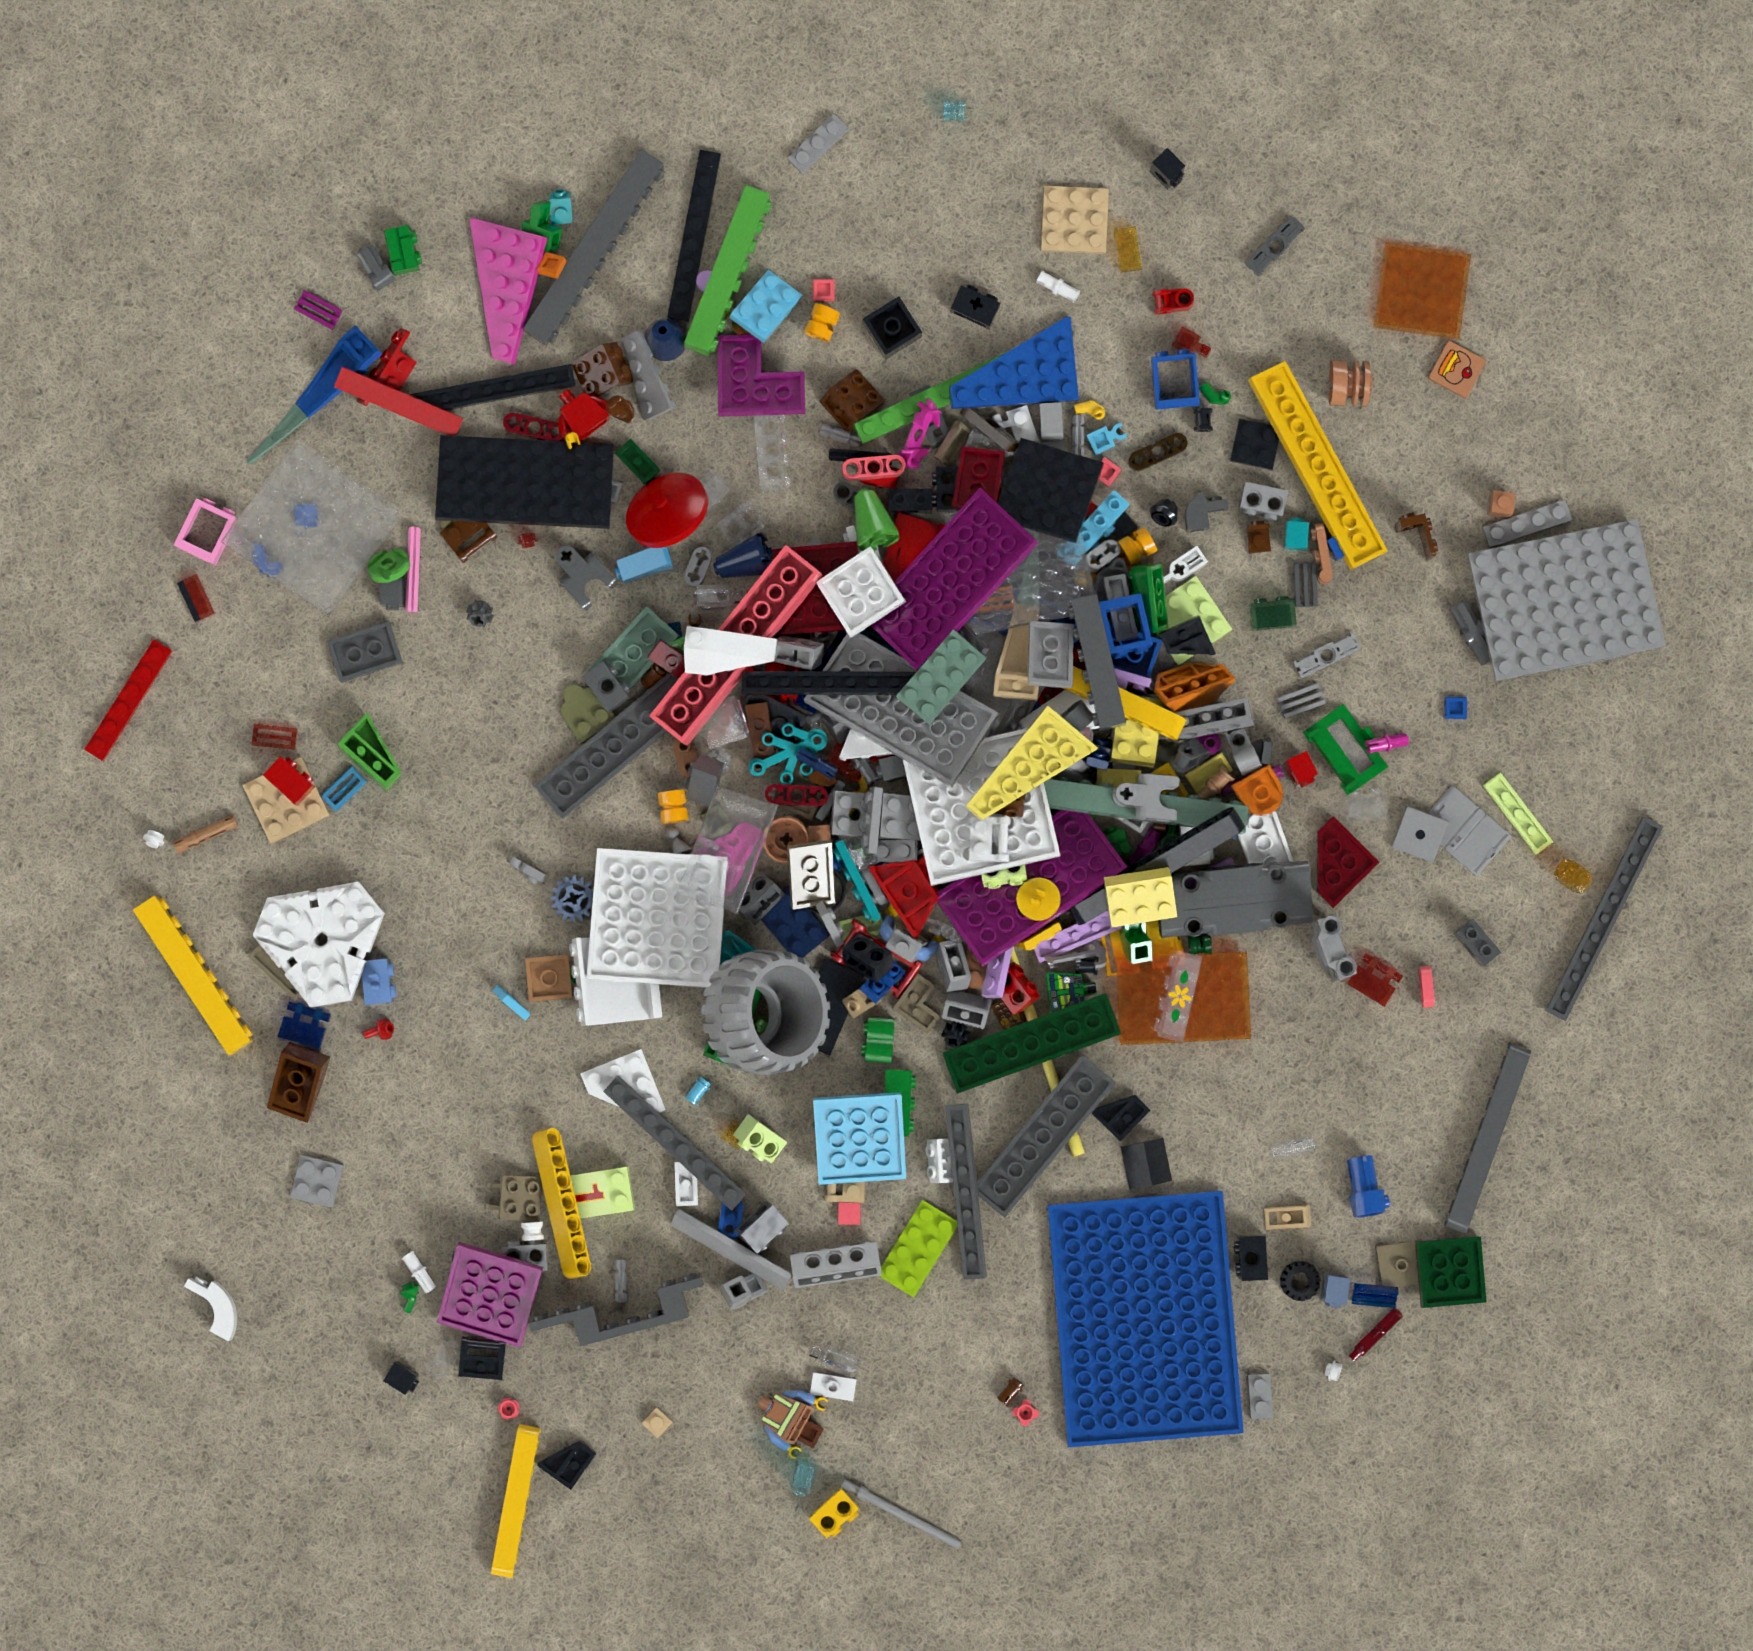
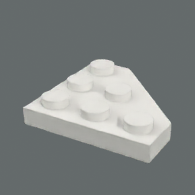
M642 1049L581 1073L587 1092L592 1096L618 1106L603 1091L619 1075L656 1111L660 1113L666 1110Z

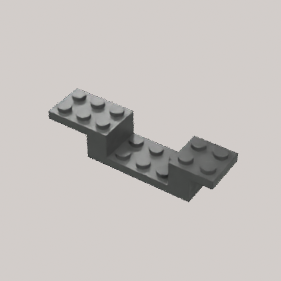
M696 1273L683 1276V1281L676 1282L675 1279L662 1282L661 1287L657 1289L663 1310L662 1314L660 1310L646 1314L647 1318L640 1319L639 1316L627 1318L625 1324L619 1325L618 1321L605 1324L604 1329H602L596 1304L591 1305L590 1301L578 1304L575 1310L570 1311L569 1307L554 1311L555 1315L548 1316V1312L533 1317L534 1321L529 1323L530 1331L533 1332L574 1321L580 1346L685 1319L689 1317V1311L683 1291L702 1287L704 1285L702 1276L697 1277Z

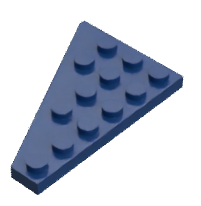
M1071 316L1063 318L950 386L951 409L1078 401Z

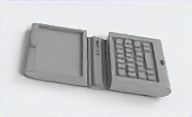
M1453 785L1449 787L1427 813L1449 821L1440 846L1476 877L1512 837Z

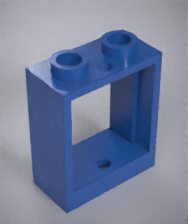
M1190 349L1177 350V354L1168 355V351L1155 352V356L1150 357L1155 409L1199 406L1196 354L1194 352L1190 353ZM1189 359L1192 396L1161 399L1157 362Z
M1141 593L1099 602L1111 656H1114V659L1127 656L1126 653L1135 651V654L1148 652V648L1153 643ZM1136 607L1144 641L1114 647L1106 613Z

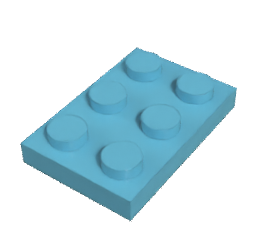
M768 270L734 309L729 318L765 343L801 300L803 295Z

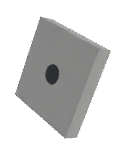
M1408 806L1392 847L1434 862L1449 821Z

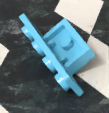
M1113 491L1083 523L1077 543L1067 541L1056 552V555L1066 565L1073 568L1084 555H1087L1100 545L1099 541L1103 536L1108 538L1116 529L1113 526L1115 521L1129 507V503L1120 494Z

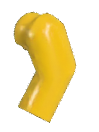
M1094 400L1073 405L1076 415L1087 412L1097 420H1101L1105 416L1104 407Z

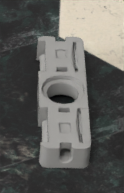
M1350 632V636L1347 635L1334 643L1332 641L1312 652L1313 655L1309 654L1297 661L1295 660L1293 665L1299 677L1305 678L1360 650V644L1356 641L1355 634ZM1325 649L1330 650L1333 654L1332 660L1328 662L1322 660L1320 656L1321 652Z

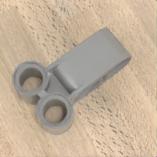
M1244 727L1224 731L1234 753L1233 756L1243 777L1263 768ZM1238 738L1245 739L1244 744L1241 746H1236L1234 743Z

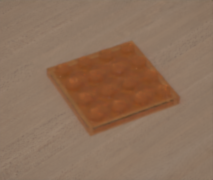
M1385 242L1373 328L1459 340L1471 254Z

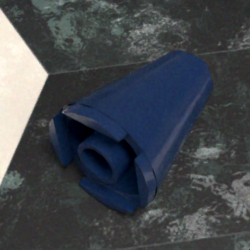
M664 318L653 322L647 328L644 337L653 354L652 357L659 361H671L678 358L684 352V341L687 335L680 323Z
M763 532L757 533L716 557V562L713 563L716 575H720L722 578L762 575L772 562V548H768L765 544V541H768L766 535Z

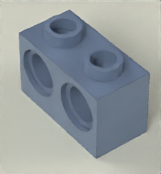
M1324 1273L1320 1300L1324 1301L1328 1307L1341 1308V1304L1347 1305L1350 1278Z

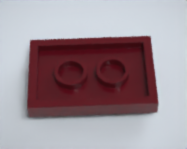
M962 446L952 509L960 510L979 488L984 490L998 503L1005 451Z

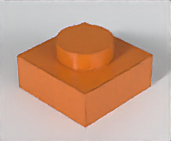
M545 252L537 267V271L541 275L558 279L567 261L564 256Z

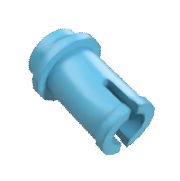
M702 1076L699 1079L696 1078L695 1085L685 1096L694 1105H697L706 1090H710L709 1086L711 1083Z

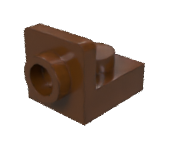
M1253 521L1246 528L1249 554L1271 552L1270 525L1264 524V521Z

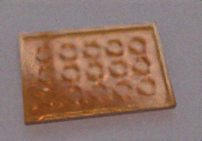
M1247 951L1152 956V961L1131 964L1126 957L1115 958L1118 1021L1122 1033L1119 1035L1120 1045L1251 1039ZM1186 970L1188 981L1182 984L1180 976ZM1176 985L1180 987L1181 991L1186 987L1189 989L1185 995L1190 996L1191 1000H1184V1008L1180 1006L1179 1001L1176 1005H1171L1175 998L1180 1000L1184 996L1181 993L1175 998L1168 995L1169 992L1176 993ZM1178 1009L1180 1012L1179 1019L1173 1023L1172 1012Z

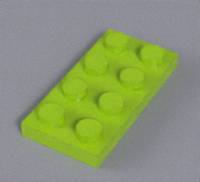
M922 1200L882 1264V1275L879 1277L914 1298L958 1227V1222Z

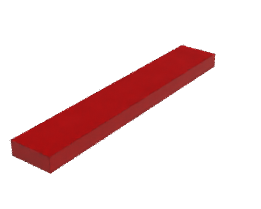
M343 366L334 385L337 389L448 436L457 435L463 420L461 416Z

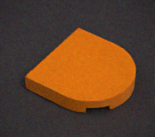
M1269 764L1231 785L1239 801L1243 802V806H1249L1248 812L1256 816L1272 814L1279 808L1283 800V787Z

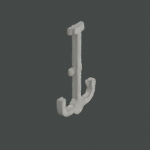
M1095 939L1084 944L1085 947L1089 944L1094 945L1095 950L1080 953L1072 952L1069 955L1053 958L1045 956V960L1049 968H1054L1053 964L1071 960H1075L1077 963L1081 961V958L1097 956L1102 961L1094 962L1096 969L1106 965V948L1101 946L1099 941Z

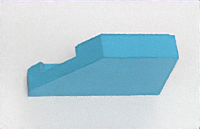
M497 985L492 990L501 1001L521 1018L526 1020L530 1016V1013L501 986Z

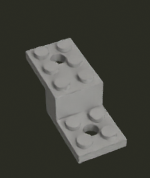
M833 792L830 835L862 837L865 835L866 826H863V818L868 810V805L865 804L866 793ZM882 793L878 839L921 841L911 796ZM852 808L857 809L860 813L859 819L856 821L849 818V811Z

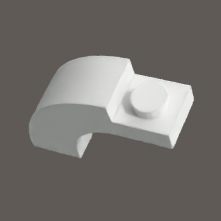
M196 1276L195 1279L188 1278L184 1287L207 1299L213 1308L214 1322L209 1331L227 1341H231L237 1327V1310L229 1292L217 1281H212L208 1287L206 1286L208 1282Z

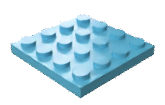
M901 1092L813 1098L819 1185L906 1179Z

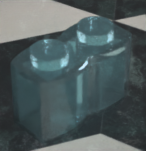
M796 1460L789 1487L793 1490L792 1494L805 1497L806 1494L811 1493L817 1464Z

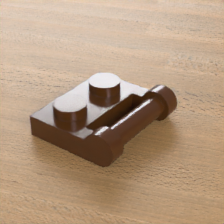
M454 521L440 532L462 563H465L470 555L490 540L494 541L498 538L487 523ZM483 528L486 532L483 536L463 551L459 548L461 544Z

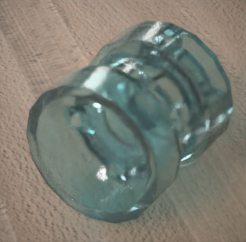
M944 100L943 122H950L951 120L965 122V100H959L957 103L951 100Z

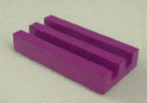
M304 290L294 310L333 330L343 311ZM308 297L309 299L334 311L336 315H331L330 313L305 301V299ZM302 305L331 319V324L302 309Z

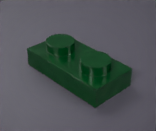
M631 438L615 452V455L644 485L661 471Z

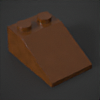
M289 1042L280 1054L267 1108L308 1123L326 1075L330 1056Z

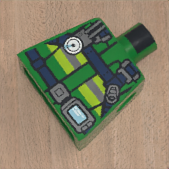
M1045 973L1050 1013L1085 1001L1084 996L1097 995L1096 983H1083L1082 974Z

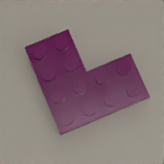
M752 334L718 336V417L805 414L804 371L762 373L761 341Z

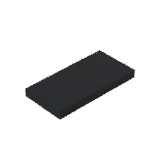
M824 958L818 973L820 974V983H824L827 989V993H825L826 1000L830 1001V1010H828L830 1025L828 1029H825L826 1039L824 1044L817 1048L820 1052L830 1056L849 1013L842 1000L860 988L864 975Z

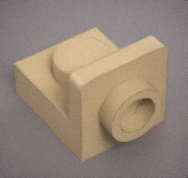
M860 989L842 1000L852 1018H856L876 1005Z

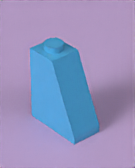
M667 547L648 548L616 560L618 566L614 567L618 580L622 579L624 583L674 568Z

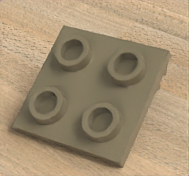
M501 1175L500 1183L486 1182V1187L501 1188L500 1205L484 1204V1209L499 1210L498 1219L540 1220L541 1177Z

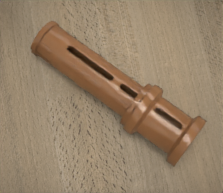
M1220 765L1219 771L1211 779L1208 778L1206 780V785L1196 795L1200 796V800L1208 801L1214 794H1220L1222 792L1221 789L1235 778L1224 766Z

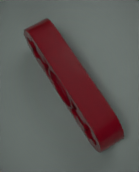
M509 413L503 419V425L510 433L545 441L563 440L561 435L552 438V434L545 432L546 436H541L544 432V424H548L547 429L554 430L555 427H558L557 422L518 413ZM516 417L518 423H523V419H526L527 421L524 424L525 431H521L522 427L518 425L510 428V424L507 423L508 420ZM532 422L540 424V431L536 434L528 431V426Z
M772 784L766 788L765 798L769 803L776 805L821 807L827 802L828 793L823 787ZM773 788H777L779 793H784L783 789L788 788V801H783V796H778L776 800H772V796L768 794L773 791ZM794 789H799L803 793V798L798 802L790 798V793ZM805 790H810L809 794L815 795L816 791H821V795H825V798L821 799L820 803H817L815 798H809L810 802L805 803Z

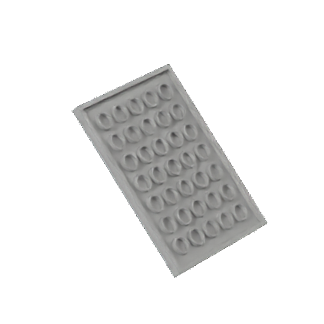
M1638 519L1467 554L1495 682L1666 646Z

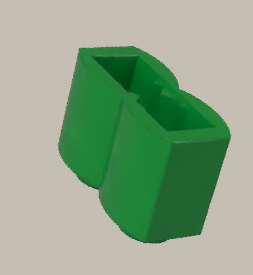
M868 1017V1022H864L863 1035H867L866 1044L862 1043L861 1056L865 1057V1061L892 1063L895 1019Z

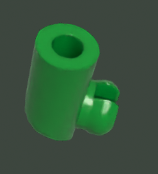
M1208 382L1199 388L1211 404L1225 405L1231 399L1229 391H1214Z

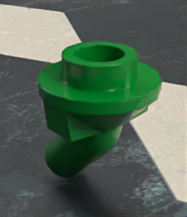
M414 1282L402 1285V1290L399 1291V1294L403 1295L404 1299H407L403 1311L406 1313L412 1312L416 1302V1295L419 1293L420 1285H415Z

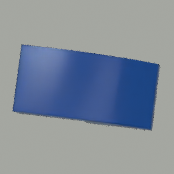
M1096 738L1092 740V743L1098 749L1087 755L1086 765L1107 770L1112 744H1108L1106 739Z
M893 960V968L877 983L868 979L860 990L876 1004L906 971Z

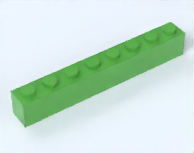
M745 185L684 341L686 349L707 357L710 356L711 351L715 352L719 342L716 339L718 332H723L726 325L725 314L726 312H731L734 304L732 296L734 292L738 293L742 283L739 280L741 273H746L750 262L747 260L748 255L755 251L757 245L755 237L757 233L761 234L765 222L762 219L765 213L769 214L773 202L770 201L769 193Z

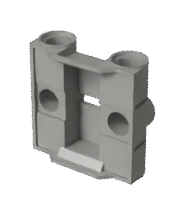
M1336 914L1312 922L1311 924L1315 932L1312 938L1314 948L1322 969L1329 971L1332 981H1340L1357 974L1356 963L1350 955L1346 954L1339 937L1342 933L1341 922Z

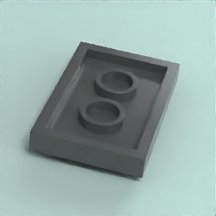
M390 621L327 641L340 683L403 663Z

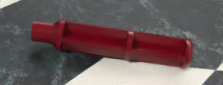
M1393 1308L1355 1345L1354 1350L1348 1356L1354 1362L1360 1356H1364L1403 1318L1402 1313L1398 1309Z

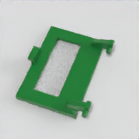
M1344 704L1302 732L1310 743L1313 741L1342 782L1340 786L1347 796L1388 768V765L1378 752L1367 753L1366 749L1370 747H1365V741L1373 739L1375 735L1368 726L1362 730Z

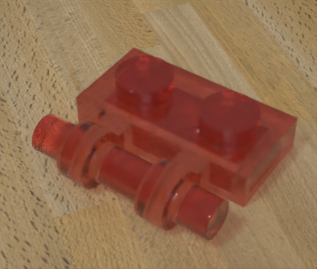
M1365 953L1361 960L1368 964L1367 968L1364 969L1358 965L1356 969L1357 974L1352 975L1346 984L1385 1007L1396 989L1389 984L1390 980L1393 979L1399 983L1403 975L1398 973L1397 969L1393 966L1388 967L1380 962V958L1375 955L1372 957ZM1377 969L1385 974L1384 978L1380 979L1373 975V970Z

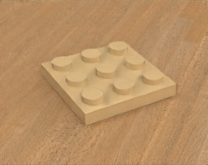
M1044 186L1041 251L1106 254L1109 189Z
M302 757L293 760L298 765L296 769L301 774L305 771L311 776ZM263 775L243 785L270 844L330 816L314 781L311 783L315 788L298 806L294 805Z

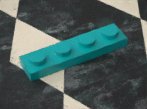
M841 840L835 843V849L832 850L838 862L842 861L845 867L842 869L846 880H851L855 887L852 889L856 900H861L864 906L861 909L866 920L870 919L872 923L880 920L881 916L844 841Z

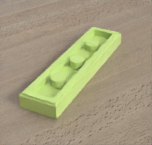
M1501 772L1483 785L1535 855L1553 843V840Z

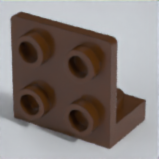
M856 369L829 388L819 402L844 430L851 432L854 429L855 423L861 421L862 418L883 404L885 400L859 370Z

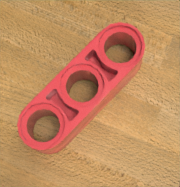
M899 455L852 458L844 462L842 475L848 481L898 477L905 469V461ZM891 461H898L901 464V469L893 471L890 469L889 463ZM868 464H878L879 471L877 473L869 472ZM848 465H855L858 472L855 475H849L846 472V467Z

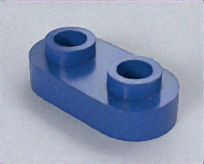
M742 1200L738 1203L736 1211H731L722 1203L718 1232L730 1239H735L738 1236L734 1230L742 1223L744 1211ZM730 1224L733 1226L734 1230L732 1233L726 1232V1225Z

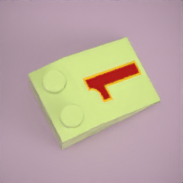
M628 1166L570 1176L580 1219L635 1210Z

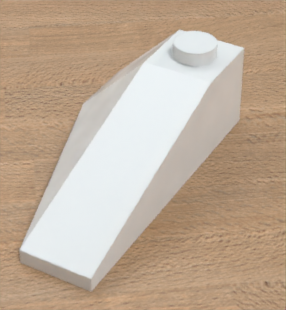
M687 626L684 643L685 673L708 676L718 672L774 662L777 639Z

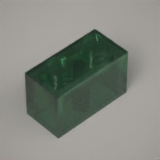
M1288 596L1276 597V601L1267 602V598L1254 599V603L1249 605L1251 630L1261 631L1295 627L1297 623L1294 599L1289 600Z

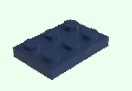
M788 885L782 890L785 895L761 920L787 952H792L797 957L804 958L827 939L830 934L807 908L793 910L791 908L790 887Z

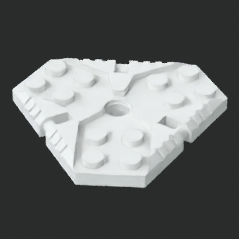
M360 882L319 888L316 892L308 890L268 897L253 937L278 968H282L286 972L284 974L310 1007L348 1002L353 999L367 962L364 960L366 952L370 953L385 913ZM318 900L319 907L313 908L312 901ZM322 934H326L328 937V941L324 946H320L318 942ZM352 947L358 948L356 957L350 955ZM294 958L298 963L292 967L289 961Z

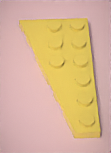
M1047 706L965 807L982 821L1091 754L1098 747Z

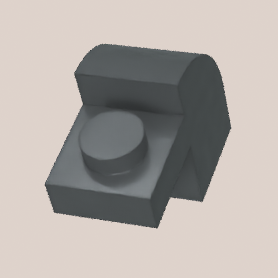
M1205 493L1194 497L1185 511L1186 533L1208 530V513L1228 510V499L1222 500V496L1211 497L1206 502Z

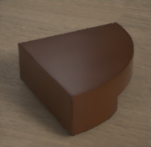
M818 771L807 776L811 782L820 786H832L837 783L834 777L830 780Z

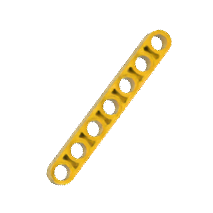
M1073 666L1072 688L1063 689L1088 700L1087 692H1090L1089 683H1084L1083 670ZM1118 687L1125 718L1170 739L1178 740L1187 721L1185 718Z
M555 1128L537 1131L532 1137V1143L562 1272L568 1279L583 1277L590 1273L591 1263L560 1132Z
M519 1424L491 1575L508 1578L514 1577V1567L519 1551L518 1545L523 1530L522 1523L525 1519L526 1502L531 1486L530 1480L531 1476H533L535 1465L534 1458L537 1454L538 1437L541 1432L539 1427Z

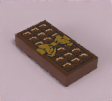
M1003 1000L991 1006L1003 1030L1024 1023L1020 1013L1013 1015Z

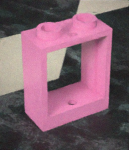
M196 498L174 546L216 566L238 519L234 516L235 512L225 507L220 510L214 507L216 503L206 498H203L201 501ZM201 508L227 519V523L212 553L185 541Z

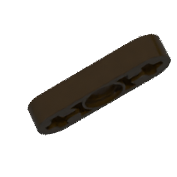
M1175 433L1137 450L1129 457V467L1139 472L1185 451L1188 444L1187 438L1181 433ZM1174 438L1183 440L1181 449H1178L1177 446L1170 448L1172 453L1168 454V449L1164 442H1167L1169 446L1174 443ZM1154 447H1161L1164 450V456L1161 458L1153 457L1152 449ZM1144 451H1148V456L1153 462L1148 463V459L1142 462L1141 467L1138 464L1134 465L1132 463L1135 460V456L1143 458L1146 456Z

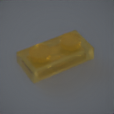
M1136 226L1114 229L1120 273L1142 270Z

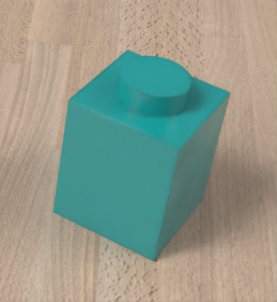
M1291 518V521L1285 523L1284 549L1306 551L1309 522H1304L1302 518Z

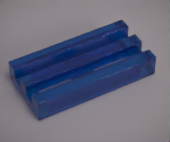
M1354 1283L1351 1303L1354 1305L1395 1308L1398 1287Z

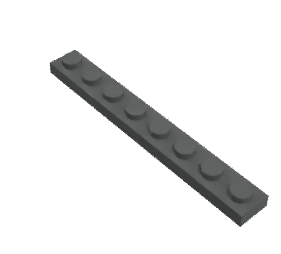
M619 1075L603 1091L731 1211L747 1195Z
M969 1103L946 1105L964 1280L985 1279L987 1272Z

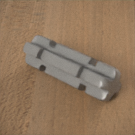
M1077 414L1072 417V425H1074L1072 428V445H1074L1072 453L1084 456V447H1082L1084 445V415Z
M823 424L821 427V436L827 438L830 436L831 439L846 444L851 443L855 447H859L861 444L858 434L854 433L852 435L849 431L836 427L831 428L827 424Z
M619 1259L614 1261V1269H616L614 1273L615 1290H617L615 1301L617 1303L627 1302L626 1260Z

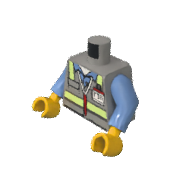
M891 903L886 909L887 915H885L879 930L880 936L885 941V947L909 962L929 960L937 951L939 942L946 941L949 935L948 932L944 936L940 935L941 928H938L933 940L921 934L913 938L907 927L895 920L898 913Z

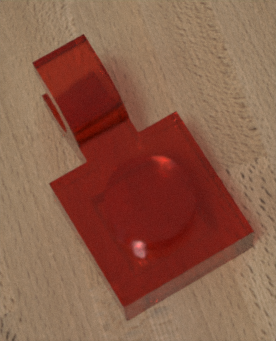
M1183 326L1172 343V347L1177 350L1190 349V353L1194 351L1205 358H1208L1211 352V347L1199 343L1201 336Z

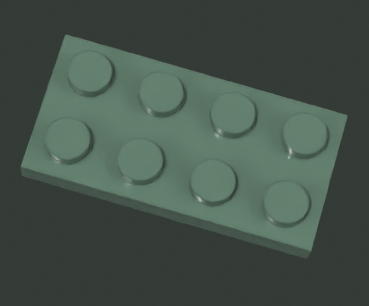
M646 606L589 671L603 661L607 664L612 663L618 672L616 675L620 682L624 681L631 690L651 668L652 664L655 663L647 656L659 639L668 644L675 641L679 635ZM609 679L604 682V685L611 691L614 687L612 680Z
M953 629L896 697L930 725L987 657Z

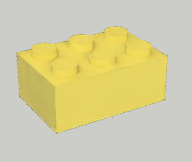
M1139 696L1160 707L1163 706L1161 699ZM1125 718V726L1114 728L1110 762L1153 768L1156 760L1159 733Z
M1169 867L1104 877L1109 918L1112 927L1177 917L1172 876Z

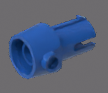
M1365 1155L1347 1160L1353 1192L1349 1196L1354 1218L1385 1213V1208L1390 1207V1200L1388 1195H1384L1383 1189H1378L1373 1156Z

